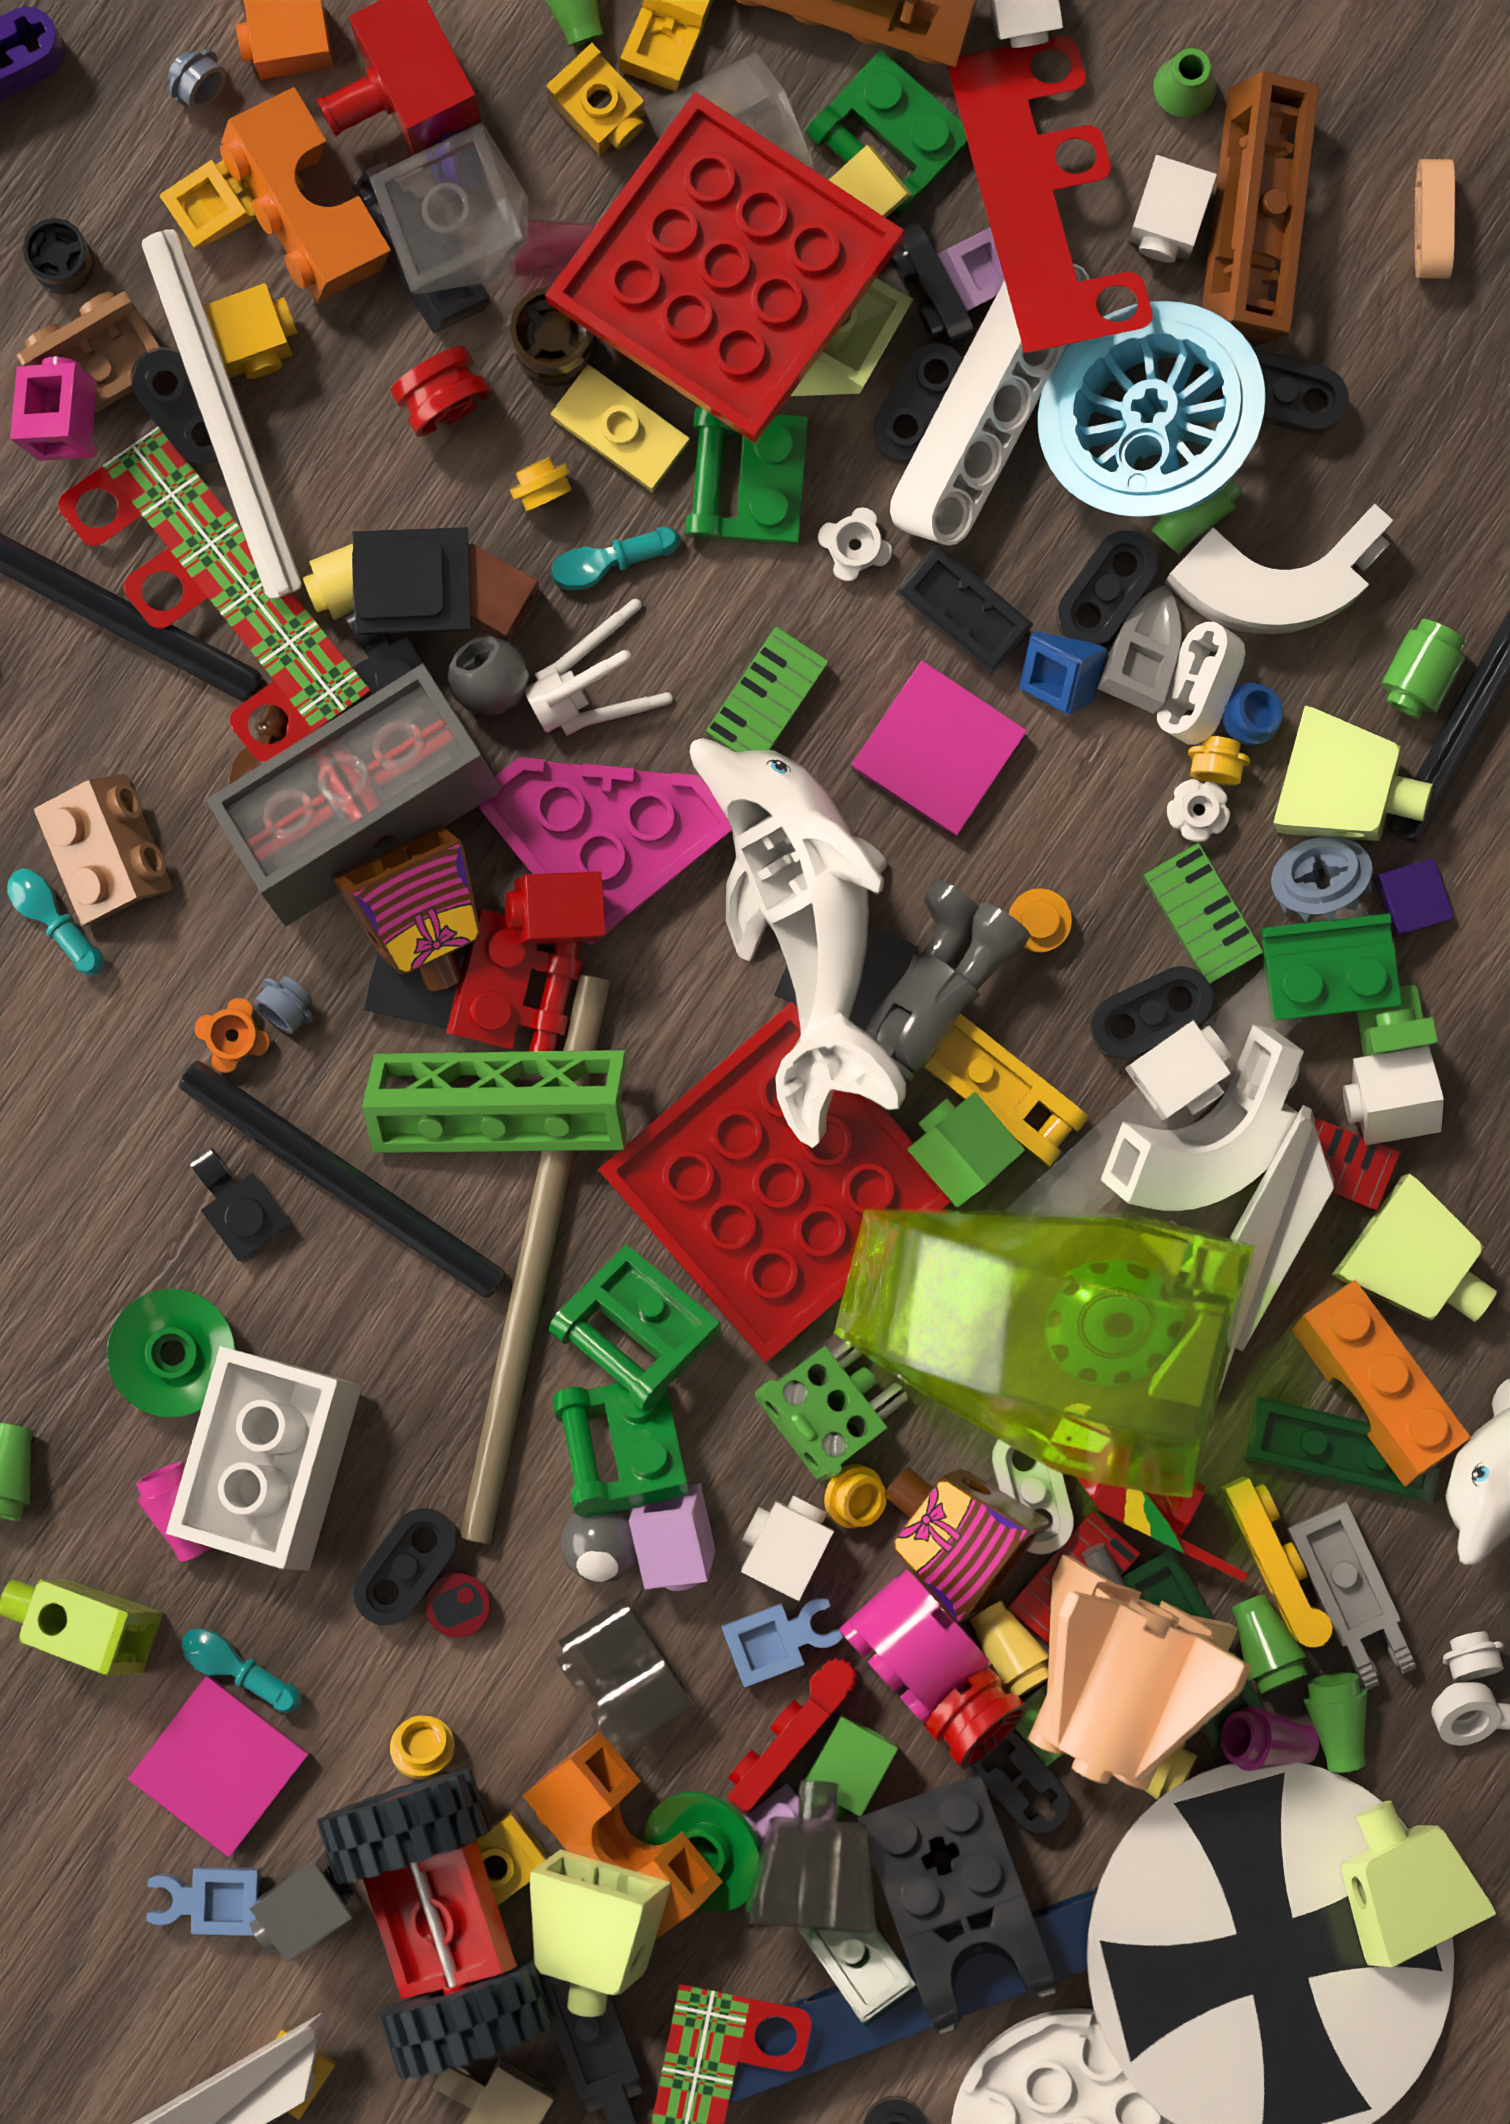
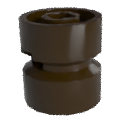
M550 287L535 289L519 301L512 312L509 328L516 361L525 375L539 384L555 387L572 383L578 378L587 364L591 365L595 351V340L593 333L547 303L545 294Z

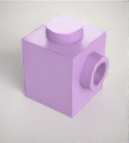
M701 1483L688 1485L689 1496L632 1509L629 1524L645 1589L665 1587L671 1591H682L690 1589L699 1583L708 1582L716 1549Z

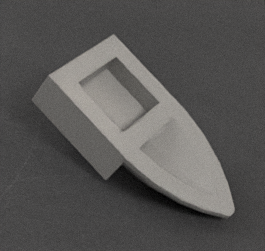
M1163 585L1141 598L1130 611L1123 626L1112 638L1097 688L1153 714L1165 702L1180 651L1182 635L1180 615L1170 587Z

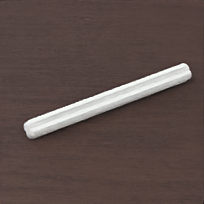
M174 229L153 233L143 239L142 248L264 592L268 598H279L291 594L301 588L302 582L181 240Z

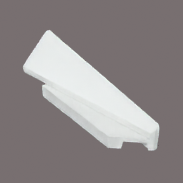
M1303 1105L1187 1314V1319L1156 1375L1152 1395L1160 1399L1210 1409L1214 1407L1235 1348L1243 1351L1334 1188V1179L1320 1143L1312 1109Z
M323 2012L132 2124L268 2123L304 2102L311 2095L316 2072H313L320 2036L326 2030L327 2018Z

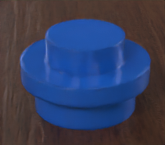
M1245 682L1233 688L1221 720L1225 730L1234 740L1246 746H1257L1270 740L1275 735L1282 721L1283 708L1279 697L1271 688L1253 682Z

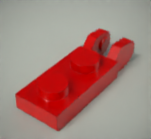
M834 1658L833 1661L827 1660V1664H822V1670H817L809 1679L811 1698L802 1707L797 1701L793 1700L769 1728L778 1737L762 1756L751 1749L731 1772L727 1779L735 1785V1788L729 1793L727 1798L740 1810L750 1812L755 1809L849 1697L848 1692L850 1690L854 1691V1685L858 1684L856 1683L858 1676L855 1674L857 1669L851 1666L852 1663H846L845 1659L839 1660Z

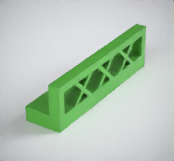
M625 1050L374 1054L362 1105L373 1153L624 1150L627 1128L621 1098L627 1069ZM587 1073H608L606 1086H578L574 1081ZM523 1074H540L545 1078L532 1087H515L511 1084L512 1081ZM461 1075H477L481 1078L480 1081L469 1088H452L448 1085V1083ZM388 1076H415L419 1079L405 1089H385Z

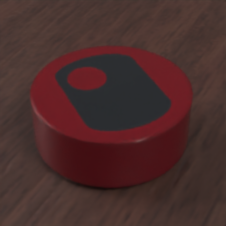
M464 1572L450 1573L441 1577L430 1588L426 1597V1614L432 1626L443 1635L453 1638L466 1637L478 1631L486 1622L491 1609L490 1595L486 1586L477 1577Z

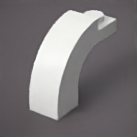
M1374 504L1326 556L1311 565L1292 570L1271 569L1251 561L1215 528H1212L1169 574L1164 584L1170 587V590L1196 612L1228 628L1255 634H1281L1307 629L1340 613L1368 587L1369 584L1352 567L1356 564L1365 572L1390 545L1381 535L1387 530L1393 520Z
M1253 1024L1230 1085L1216 1107L1199 1121L1174 1130L1154 1129L1123 1121L1101 1181L1128 1204L1163 1211L1196 1209L1211 1205L1239 1192L1270 1166L1298 1115V1112L1284 1101L1288 1091L1297 1080L1299 1063L1304 1051L1274 1029Z

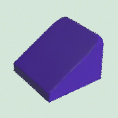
M1434 858L1391 870L1373 878L1384 914L1390 913L1391 915L1390 927L1393 938L1454 919Z

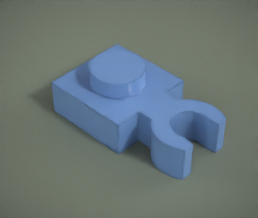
M819 1597L808 1601L801 1608L799 1616L790 1620L787 1619L782 1603L721 1626L744 1688L804 1665L799 1646L809 1643L814 1647L826 1648L835 1645L843 1638L838 1629L827 1634H818L811 1628L810 1621L813 1614L830 1607L828 1598Z
M197 1866L193 1868V1885H186L181 1878L170 1873L158 1874L148 1879V1887L167 1889L172 1895L173 1903L167 1911H149L146 1921L155 1925H166L179 1919L182 1915H192L191 1934L254 1936L249 1923L256 1918L250 1908L261 1894V1868Z

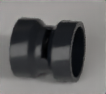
M51 218L42 220L34 225L25 236L23 244L24 260L41 286L52 293L61 295L75 293L86 286L93 275L95 261L93 252L78 227L67 220Z

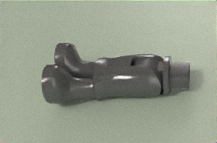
M939 879L933 880L924 898V902L936 923L934 933L921 955L913 954L908 970L879 1005L865 1031L889 1054L897 1064L905 1082L909 1084L916 1077V1071L918 1072L936 1054L962 1010L980 996L978 989L1002 963L1016 956L1031 937L1029 931L1005 911L986 902L978 906L959 889ZM970 945L969 949L967 950L966 954L964 955L963 959L961 960L957 968H952L951 966L960 957L964 950Z

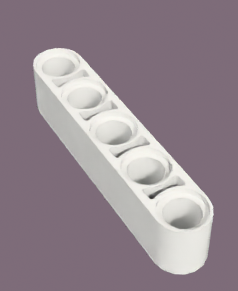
M1073 264L1078 282L1090 280L1088 273L1083 267ZM1005 280L894 491L890 514L894 525L903 532L945 545L957 544L966 537L1032 413L1043 387L1066 345L1024 353Z

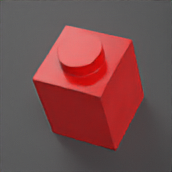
M602 871L525 874L513 881L514 891H507L506 923L509 930L517 931V945L593 942L606 936Z

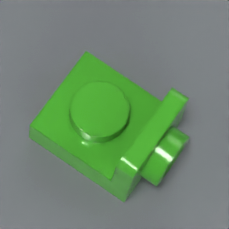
M1415 985L1399 987L1402 1004L1400 1007L1356 1012L1364 1057L1431 1046L1438 1042L1433 1017L1423 1019L1419 993Z

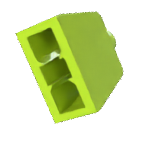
M11 1579L0 1598V1616L23 1624L19 1634L20 1642L105 1675L139 1674L144 1672L164 1613L65 1579H40L36 1587Z

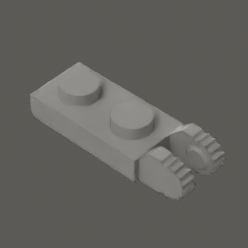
M1342 1502L1287 1527L1286 1530L1301 1558L1322 1609L1331 1620L1332 1630L1338 1644L1341 1647L1345 1646L1348 1657L1363 1687L1367 1690L1379 1685V1680L1377 1678V1669L1372 1659L1368 1657L1360 1639L1379 1630L1382 1631L1388 1646L1387 1651L1395 1667H1398L1402 1674L1415 1669L1413 1657L1397 1624L1401 1619L1347 1502Z

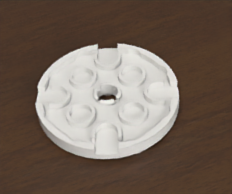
M1082 2008L1060 2009L1029 2017L1013 2025L989 2043L976 2058L961 2084L951 2124H1173L1144 2100L1127 2080L1113 2058L1102 2035L1094 2009Z

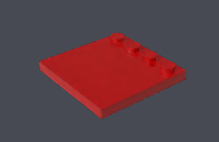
M694 92L552 284L545 297L547 303L756 444L905 239V233L902 228L702 95Z
M792 1002L628 1142L624 1150H619L598 1168L602 1175L765 1363L951 1202L907 1150L914 1144L912 1140L880 1104L865 1096L834 1090L827 1111L826 1133L814 1148L798 1139L785 1119L777 1099L776 1075L781 1061L793 1050L801 1036L798 1009Z

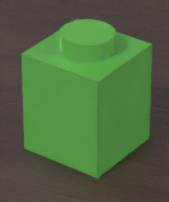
M976 1092L972 1093L956 1107L948 1099L940 1103L918 1123L926 1133L907 1149L956 1207H959L984 1188L1025 1151Z
M840 1712L803 1779L804 1786L813 1790L809 1801L840 1819H843L847 1810L861 1817L898 1750L896 1742Z

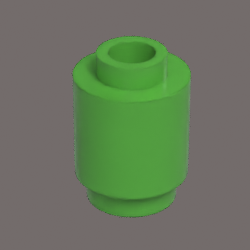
M1421 619L1416 630H1408L1380 684L1384 690L1390 693L1386 702L1396 710L1418 719L1424 711L1437 713L1465 661V657L1461 653L1467 641L1460 634L1440 623Z

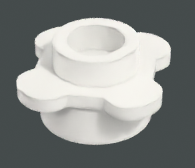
M857 508L853 511L852 516L842 519L837 524L826 523L819 531V544L829 549L835 562L833 572L842 581H853L857 578L859 571L872 565L882 567L891 558V545L881 540L879 530L876 527L877 517L868 508ZM852 539H858L861 542L860 549L852 550L849 547V542Z

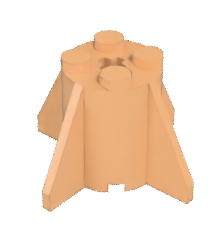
M1062 1555L1052 1577L1047 1696L1028 1739L1033 1744L1056 1754H1064L1066 1752L1075 1757L1072 1768L1091 1780L1108 1784L1113 1774L1117 1779L1130 1786L1148 1790L1157 1767L1242 1691L1252 1667L1228 1653L1238 1628L1230 1623L1189 1615L1163 1601L1157 1606L1139 1598L1142 1592L1115 1584L1073 1557Z

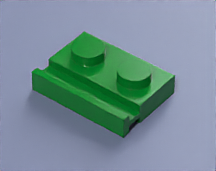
M1390 913L1336 919L1333 922L1328 920L1262 928L1260 934L1263 941L1264 967L1271 1022L1402 1006L1395 948L1391 935Z

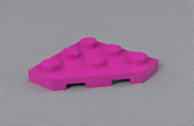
M518 757L495 776L502 791L477 806L531 874L602 871L605 934L609 933L732 833L729 820L711 790L699 775L674 772L669 774L639 771L634 768L585 763L580 765ZM598 939V940H596V941H593V942H587V943H588L590 946H593V945H594L596 942H598L600 939Z

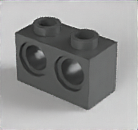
M324 1850L265 1891L250 1908L256 1919L250 1922L249 1925L257 1941L270 1956L279 1952L285 1962L288 1963L350 1920L362 1904V1900L350 1883L338 1884L335 1882L326 1851Z

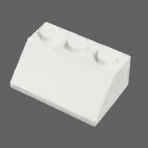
M220 1346L166 1534L281 1569L309 1571L362 1385Z

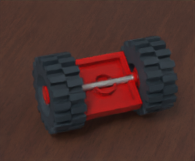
M471 1768L457 1769L452 1772L439 1774L430 1779L418 1780L412 1784L400 1786L385 1793L365 1798L363 1801L349 1804L340 1810L330 1812L317 1819L316 1823L335 1882L343 1884L363 1879L401 1999H403L402 2002L394 2003L379 2013L399 2078L407 2079L411 2077L414 2079L428 2073L433 2075L441 2073L448 2068H458L469 2064L471 2061L496 2055V2052L521 2045L522 2041L531 2040L539 2036L540 2033L552 2028L551 2026L554 2025L535 1963L533 1960L515 1962L477 1842L474 1841L488 1834L491 1828Z

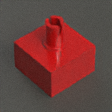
M380 0L348 16L359 53L367 66V69H365L367 76L324 98L316 99L334 137L385 110L388 116L392 115L412 156L417 161L433 153L436 142L441 135L450 132L456 133L459 130H465L471 134L483 128L476 95L427 0Z

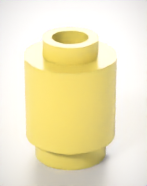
M353 543L310 560L313 574L303 577L316 612L319 613L329 609L334 620L355 612L353 607L352 578Z

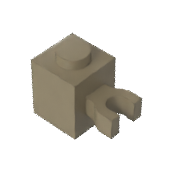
M500 2057L487 2081L461 2066L458 2068H448L439 2073L432 2087L470 2108L462 2124H540L552 2104L556 2089Z

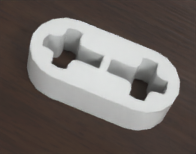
M1204 622L1188 633L1180 648L1165 702L1157 710V721L1162 730L1180 741L1191 745L1206 741L1215 732L1243 666L1245 647L1240 637L1215 622ZM1211 651L1217 652L1215 657H1208ZM1187 709L1194 710L1191 716L1184 715Z

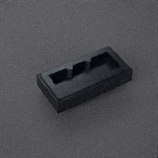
M938 543L933 546L895 592L896 596L991 675L994 674L1034 625Z

